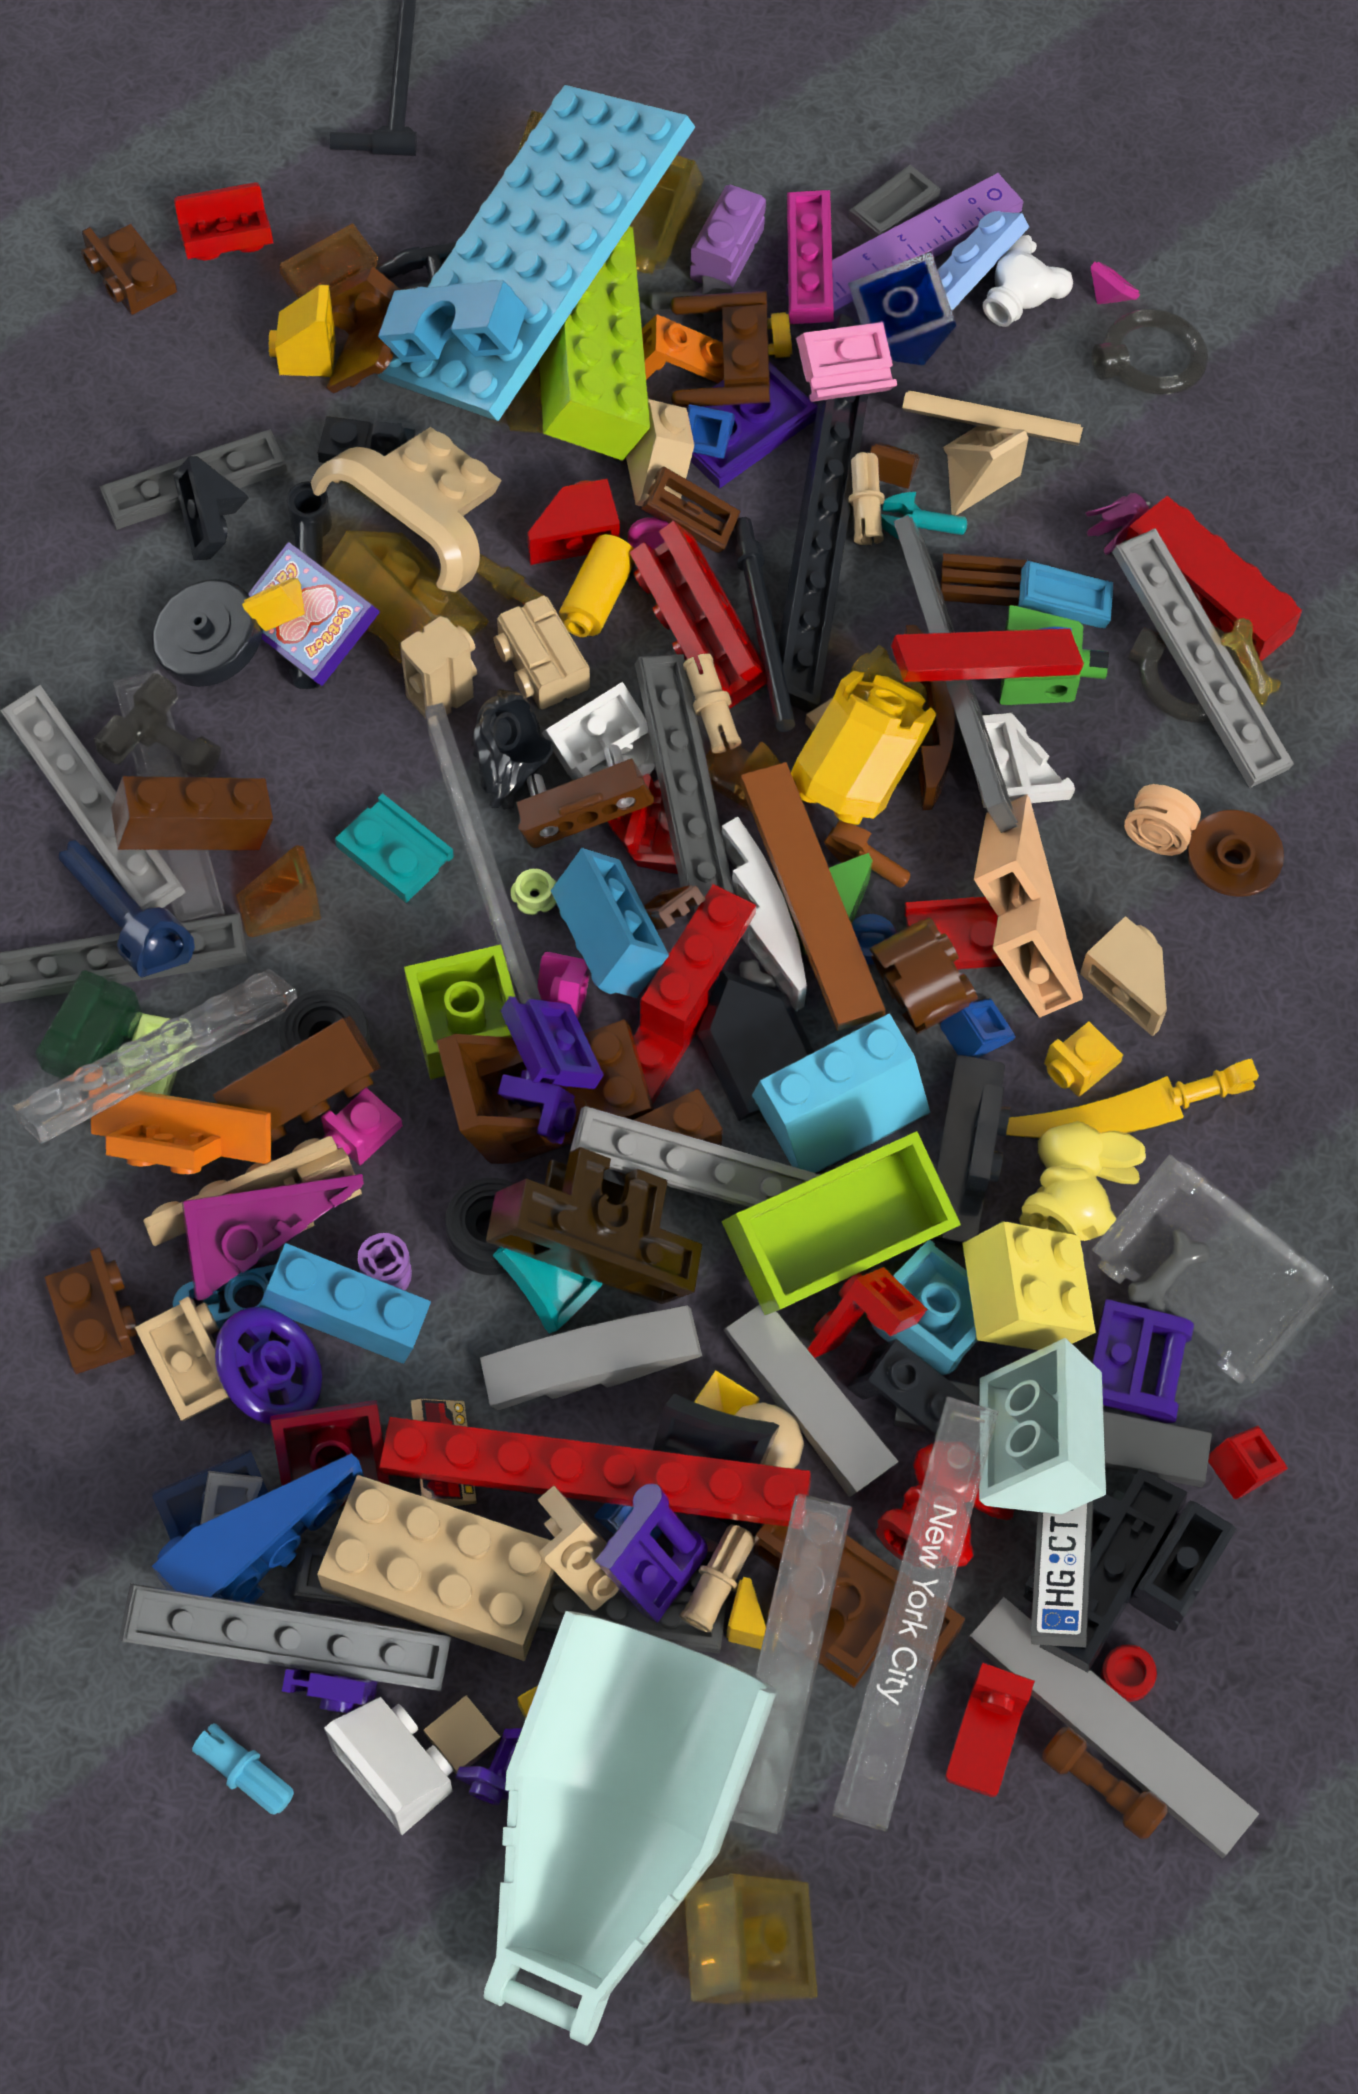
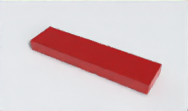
M1071 629L895 635L891 644L903 682L1079 675L1084 666Z

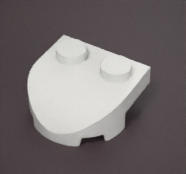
M623 682L542 732L545 739L552 742L554 746L553 752L572 780L607 768L604 749L609 746L613 754L612 744L619 746L623 761L631 758L634 760L643 776L647 773L650 774L655 767L646 718Z

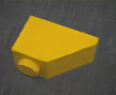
M319 285L279 312L277 330H270L269 356L277 358L279 375L331 377L336 347L329 285Z

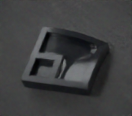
M674 1393L665 1404L653 1451L764 1465L780 1425L774 1422L748 1419L717 1411ZM717 1518L728 1525L739 1526L742 1522L740 1520Z

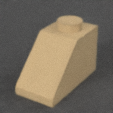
M648 399L650 428L626 456L636 505L642 506L644 501L648 499V491L656 480L654 479L655 475L663 466L686 479L694 449V440L687 408ZM665 485V490L681 499L682 494Z
M1125 916L1086 953L1080 974L1151 1036H1154L1159 1031L1167 1011L1162 947L1147 928L1135 925Z

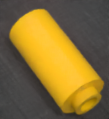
M607 534L600 535L595 539L559 610V617L571 634L578 637L598 635L601 632L635 564L629 553L634 548L623 539Z

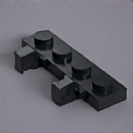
M1140 1468L1126 1493L1114 1490L1111 1496L1106 1494L1093 1500L1092 1519L1094 1525L1098 1527L1096 1535L1099 1536V1539L1091 1551L1086 1647L1040 1645V1648L1087 1673L1089 1672L1184 1506L1187 1491ZM1035 1569L1024 1586V1598L1032 1603Z

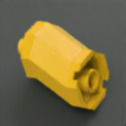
M852 671L840 681L832 701L797 757L791 771L801 800L809 803H819L833 810L835 816L841 821L853 825H859L863 817L874 819L886 808L895 787L926 737L936 716V712L932 707L926 712L922 709L926 700L920 693L887 676L876 675L873 683L861 681L864 673Z

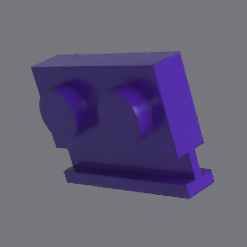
M509 996L500 1011L532 1082L540 1083L542 1078H549L553 1085L595 1089L604 1074L571 1004L528 999L525 1004H520L516 997Z
M295 1668L285 1670L282 1692L305 1691L306 1687H308L306 1696L321 1698L320 1709L349 1713L359 1708L360 1705L375 1700L378 1681L321 1672L310 1673V1677H308V1670Z

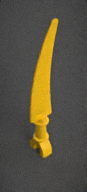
M1251 1058L1235 1063L1223 1071L1215 1070L1213 1076L1187 1084L1178 1081L1175 1087H1172L1168 1076L1140 1088L1086 1105L1048 1113L1009 1117L1006 1135L1041 1138L1050 1128L1077 1121L1095 1128L1100 1133L1114 1130L1129 1133L1183 1119L1180 1106L1187 1109L1189 1103L1215 1095L1224 1098L1228 1093L1238 1094L1252 1090L1255 1087L1253 1081L1257 1080L1259 1075Z

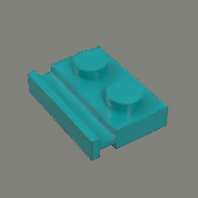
M383 793L378 797V802L371 809L367 808L335 838L336 847L405 903L439 872V868L446 861L449 862L454 857L453 849Z

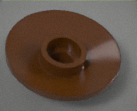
M1222 810L1202 819L1191 834L1187 850L1190 866L1202 883L1218 893L1235 897L1251 896L1266 890L1278 878L1284 863L1283 844L1275 829L1261 817L1242 810ZM1234 856L1239 859L1241 864L1230 863L1225 857Z

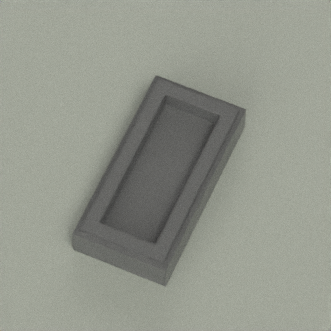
M910 164L849 210V220L873 239L917 216L939 199L941 189Z

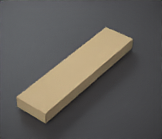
M909 390L905 393L902 407L906 412L976 426L1021 429L1026 431L1027 436L1079 446L1083 429L1079 424Z

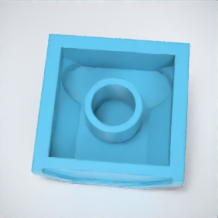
M928 1240L893 1276L928 1310L916 1325L893 1336H889L884 1330L877 1328L873 1324L872 1327L887 1342L894 1339L899 1340L941 1375H946L958 1367L963 1356L978 1340L976 1337L967 1270L935 1247V1243Z

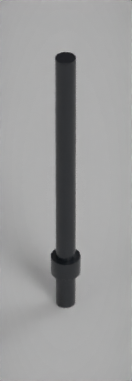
M741 517L737 519L734 526L738 543L735 547V556L738 568L744 572L776 728L778 731L787 732L794 728L795 721L761 568L765 561L761 544L755 540L751 519Z

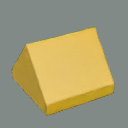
M292 577L245 599V603L242 604L244 610L253 619H256L259 626L265 632L305 614L301 584L298 577Z

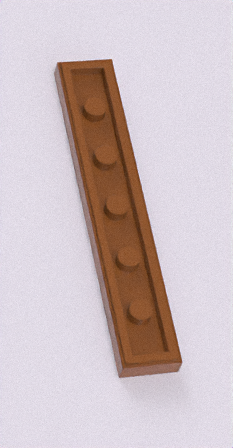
M787 762L742 774L740 784L836 1030L840 1031L883 1017L885 1015L884 1005Z

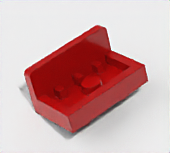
M257 182L174 198L180 234L187 260L193 258L203 261L212 260L219 257L221 253L236 250L255 252L263 248L264 245L274 243L270 223L264 208L261 187Z

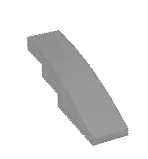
M682 1306L578 1328L481 1357L480 1360L489 1404L492 1408L501 1410L543 1395L554 1399L597 1384H602L607 1388L701 1357L702 1353L691 1308L689 1306Z

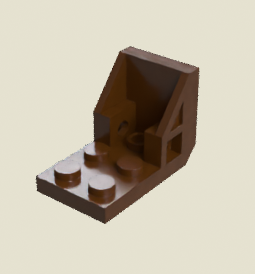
M625 1019L584 1033L604 1075L595 1089L558 1085L575 1096L573 1103L576 1106V1117L573 1127L568 1133L565 1132L562 1144L550 1142L538 1134V1126L543 1111L539 1105L532 1108L516 1105L498 1094L503 1074L520 1078L522 1071L527 1070L513 1038L453 1034L436 1040L460 1132L490 1164H512L572 1144L581 1108L585 1106L631 1120H635L653 1111V1104L631 1028Z

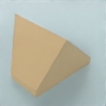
M977 426L943 447L948 455L952 515H958L1021 475L1028 443V436L1025 430Z

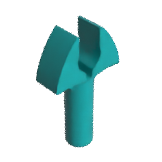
M916 492L893 495L886 498L883 503L882 511L899 512L904 516L909 515V517L913 518L916 526L921 529L963 535L967 529L966 517L921 510L915 504ZM881 514L882 528L893 537L899 539L894 521L900 518Z

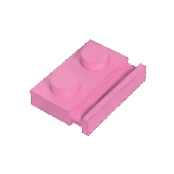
M883 322L806 332L796 338L806 382H810L812 394L809 396L811 402L890 391L897 386V381L892 379L890 370L893 364Z

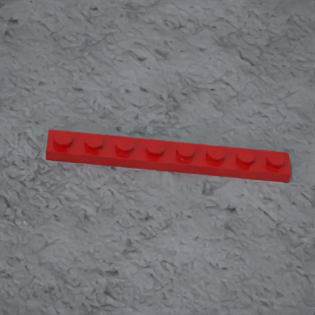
M389 1417L379 1467L383 1474L541 1495L545 1494L552 1486H555L565 1498L633 1506V1497L642 1486L656 1484L668 1496L669 1507L673 1512L804 1529L811 1482V1472L809 1470Z

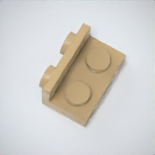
M552 1486L538 1501L551 1516L544 1525L555 1538L543 1547L539 1554L591 1610H597L620 1590L595 1562L607 1542L555 1486Z

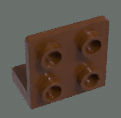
M373 266L329 290L334 325L349 334L326 386L333 394L348 386L355 387L362 379L374 373L376 375L382 373L393 358L391 349L378 335L393 293L401 289Z

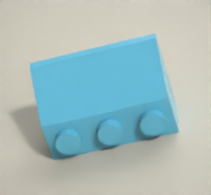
M890 1013L760 1080L752 1094L791 1166L813 1173L826 1169L930 1113L915 1056Z

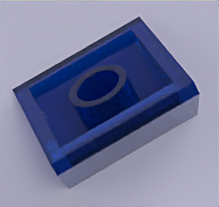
M931 251L848 283L861 325L883 322L892 361L925 365L957 326Z

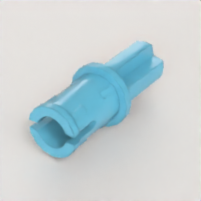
M216 1723L208 1727L210 1735L204 1730L196 1740L192 1752L203 1758L226 1777V1785L230 1789L239 1787L270 1814L280 1813L287 1807L294 1795L293 1789L259 1761L260 1754L256 1750L248 1752Z

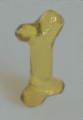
M1239 618L1235 621L1233 631L1223 634L1221 645L1230 647L1236 652L1248 679L1250 690L1260 707H1263L1267 703L1269 694L1279 690L1281 682L1269 677L1264 671L1252 641L1253 623L1248 619Z

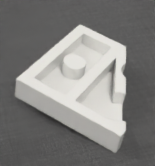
M1012 713L983 715L1011 801L1026 794L1030 797L1031 803L1071 799L1075 791L1073 782L1068 777L1062 780L1047 763L1049 755L1037 742L1028 737L1026 729ZM978 784V788H979V791H980V795H981L983 807L986 808V805H985V802H984V799H983V796H982V793H981V790H980V787H979V784Z

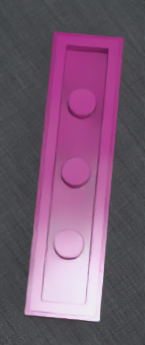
M830 190L787 193L790 324L834 322Z

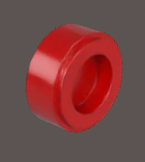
M1126 1644L1114 1648L1106 1656L1101 1666V1680L1127 1702H1134L1144 1698L1154 1686L1157 1677V1669L1153 1658L1146 1650L1136 1645Z

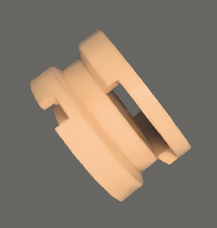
M1151 784L1144 786L1138 792L1134 802L1135 810L1128 813L1124 828L1128 836L1141 847L1160 855H1178L1187 849L1191 840V832L1196 829L1200 821L1201 811L1188 795L1178 789L1166 785Z

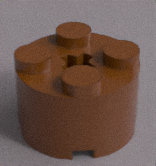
M930 917L924 921L919 920L869 948L873 954L871 955L873 963L892 999H896L902 1009L906 1007L907 1011L902 1016L916 1035L965 1009L970 1003L978 999L968 977L964 973L960 975L953 963L959 959L953 944L945 933L940 934Z

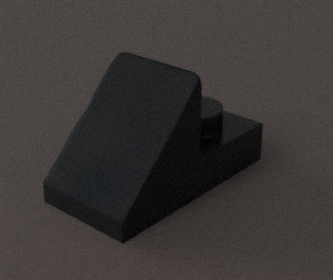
M189 456L173 476L193 560H208L226 543L228 530L223 515L236 513L249 497L198 456Z

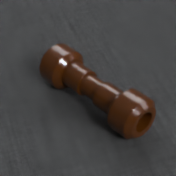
M1070 1726L1062 1727L1042 1752L1043 1762L1059 1775L1070 1772L1086 1786L1091 1785L1107 1798L1105 1800L1107 1803L1124 1815L1122 1820L1125 1828L1139 1839H1148L1168 1813L1167 1804L1151 1791H1143L1140 1794L1123 1779L1118 1780L1103 1768V1763L1086 1751L1087 1744L1085 1738Z

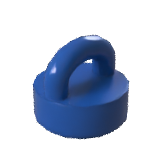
M876 914L862 915L851 924L867 964H874L871 958L873 954L869 948L896 934L895 928L889 920Z

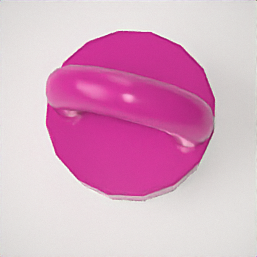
M650 517L637 520L628 531V543L634 549L643 542L656 549L665 542L659 531L669 523Z

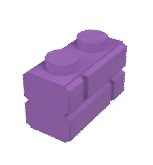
M731 184L725 186L691 248L692 264L690 279L702 284V276H709L727 283L732 288L734 287L754 249L755 243L758 242L764 231L766 199L762 195Z

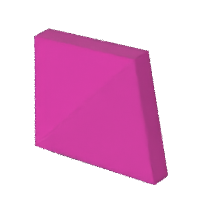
M1100 262L1092 264L1091 273L1097 304L1136 300L1140 296L1139 290L1111 267Z

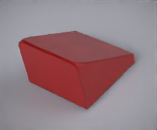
M1258 1425L1225 1439L1209 1454L1208 1459L1209 1464L1233 1499L1243 1497L1288 1469L1283 1459Z

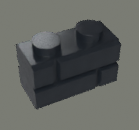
M1190 1500L1129 1600V1603L1166 1628L1176 1631L1237 1528L1197 1502Z

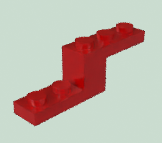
M712 884L704 897L706 900L697 908L669 953L668 958L664 961L641 998L640 1027L633 1036L652 1104L657 1099L698 1032L708 1006V991L756 915L755 904L715 884Z

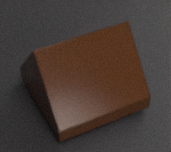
M881 442L872 445L870 453L876 454L878 458L879 481L909 489L921 456H918V453Z

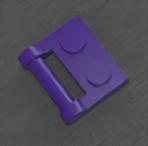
M1106 1299L1102 1307L1091 1361L1102 1372L1103 1405L1145 1415L1151 1420L1170 1424L1176 1422L1179 1404L1175 1402L1185 1344L1192 1340L1194 1323L1183 1317ZM1152 1333L1160 1334L1165 1338L1155 1395L1141 1392Z
M646 1484L635 1493L633 1497V1511L615 1535L607 1542L595 1562L642 1615L658 1623L708 1553V1545L698 1532L688 1530L669 1507L668 1496L658 1485ZM656 1525L673 1544L674 1555L672 1558L665 1553L650 1535V1532Z

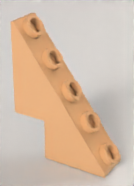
M1026 794L1011 801L1018 821L1016 823L1017 827L1001 833L989 812L986 813L974 881L998 915L993 949L1040 1018L1082 1000L1083 995L1030 797Z

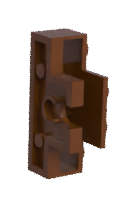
M809 1508L806 1510L804 1529L764 1524L755 1536L753 1553L790 1579L769 1608L768 1616L771 1618L766 1623V1627L853 1689L884 1646L893 1653L901 1647L914 1651L917 1657L915 1668L927 1677H930L960 1633L965 1621L962 1615L936 1597H932L922 1587L914 1584L912 1580ZM914 1591L922 1592L927 1600L925 1606L922 1608L912 1607L908 1602L910 1593ZM914 1594L911 1597V1602L919 1606L923 1604L924 1598L920 1594ZM905 1609L923 1613L921 1622L918 1621L919 1618L916 1614L906 1612ZM903 1619L927 1626V1629L912 1625L917 1634L916 1638L912 1631L899 1634V1631L910 1628L907 1623L902 1622ZM901 1650L896 1654L910 1665H913L914 1657L909 1651Z

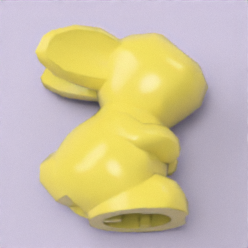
M1078 1121L1050 1128L1038 1140V1154L1041 1162L1046 1167V1170L1040 1176L1042 1186L1037 1189V1193L1025 1200L1022 1206V1214L1019 1218L1021 1225L1080 1236V1241L1091 1240L1111 1232L1117 1219L1110 1208L1106 1191L1096 1177L1121 1184L1139 1183V1172L1134 1166L1143 1163L1146 1159L1145 1147L1142 1142L1130 1134L1115 1130L1100 1133L1095 1128Z

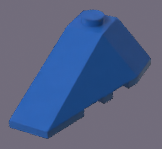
M351 1453L193 1528L184 1537L177 1536L161 1549L157 1556L158 1561L152 1565L160 1582L168 1590L255 1603L265 1592L258 1585L271 1568L279 1565L287 1567L298 1554L295 1550L301 1542L302 1533L307 1528L310 1531L321 1528L348 1498L356 1476L364 1477L359 1460Z

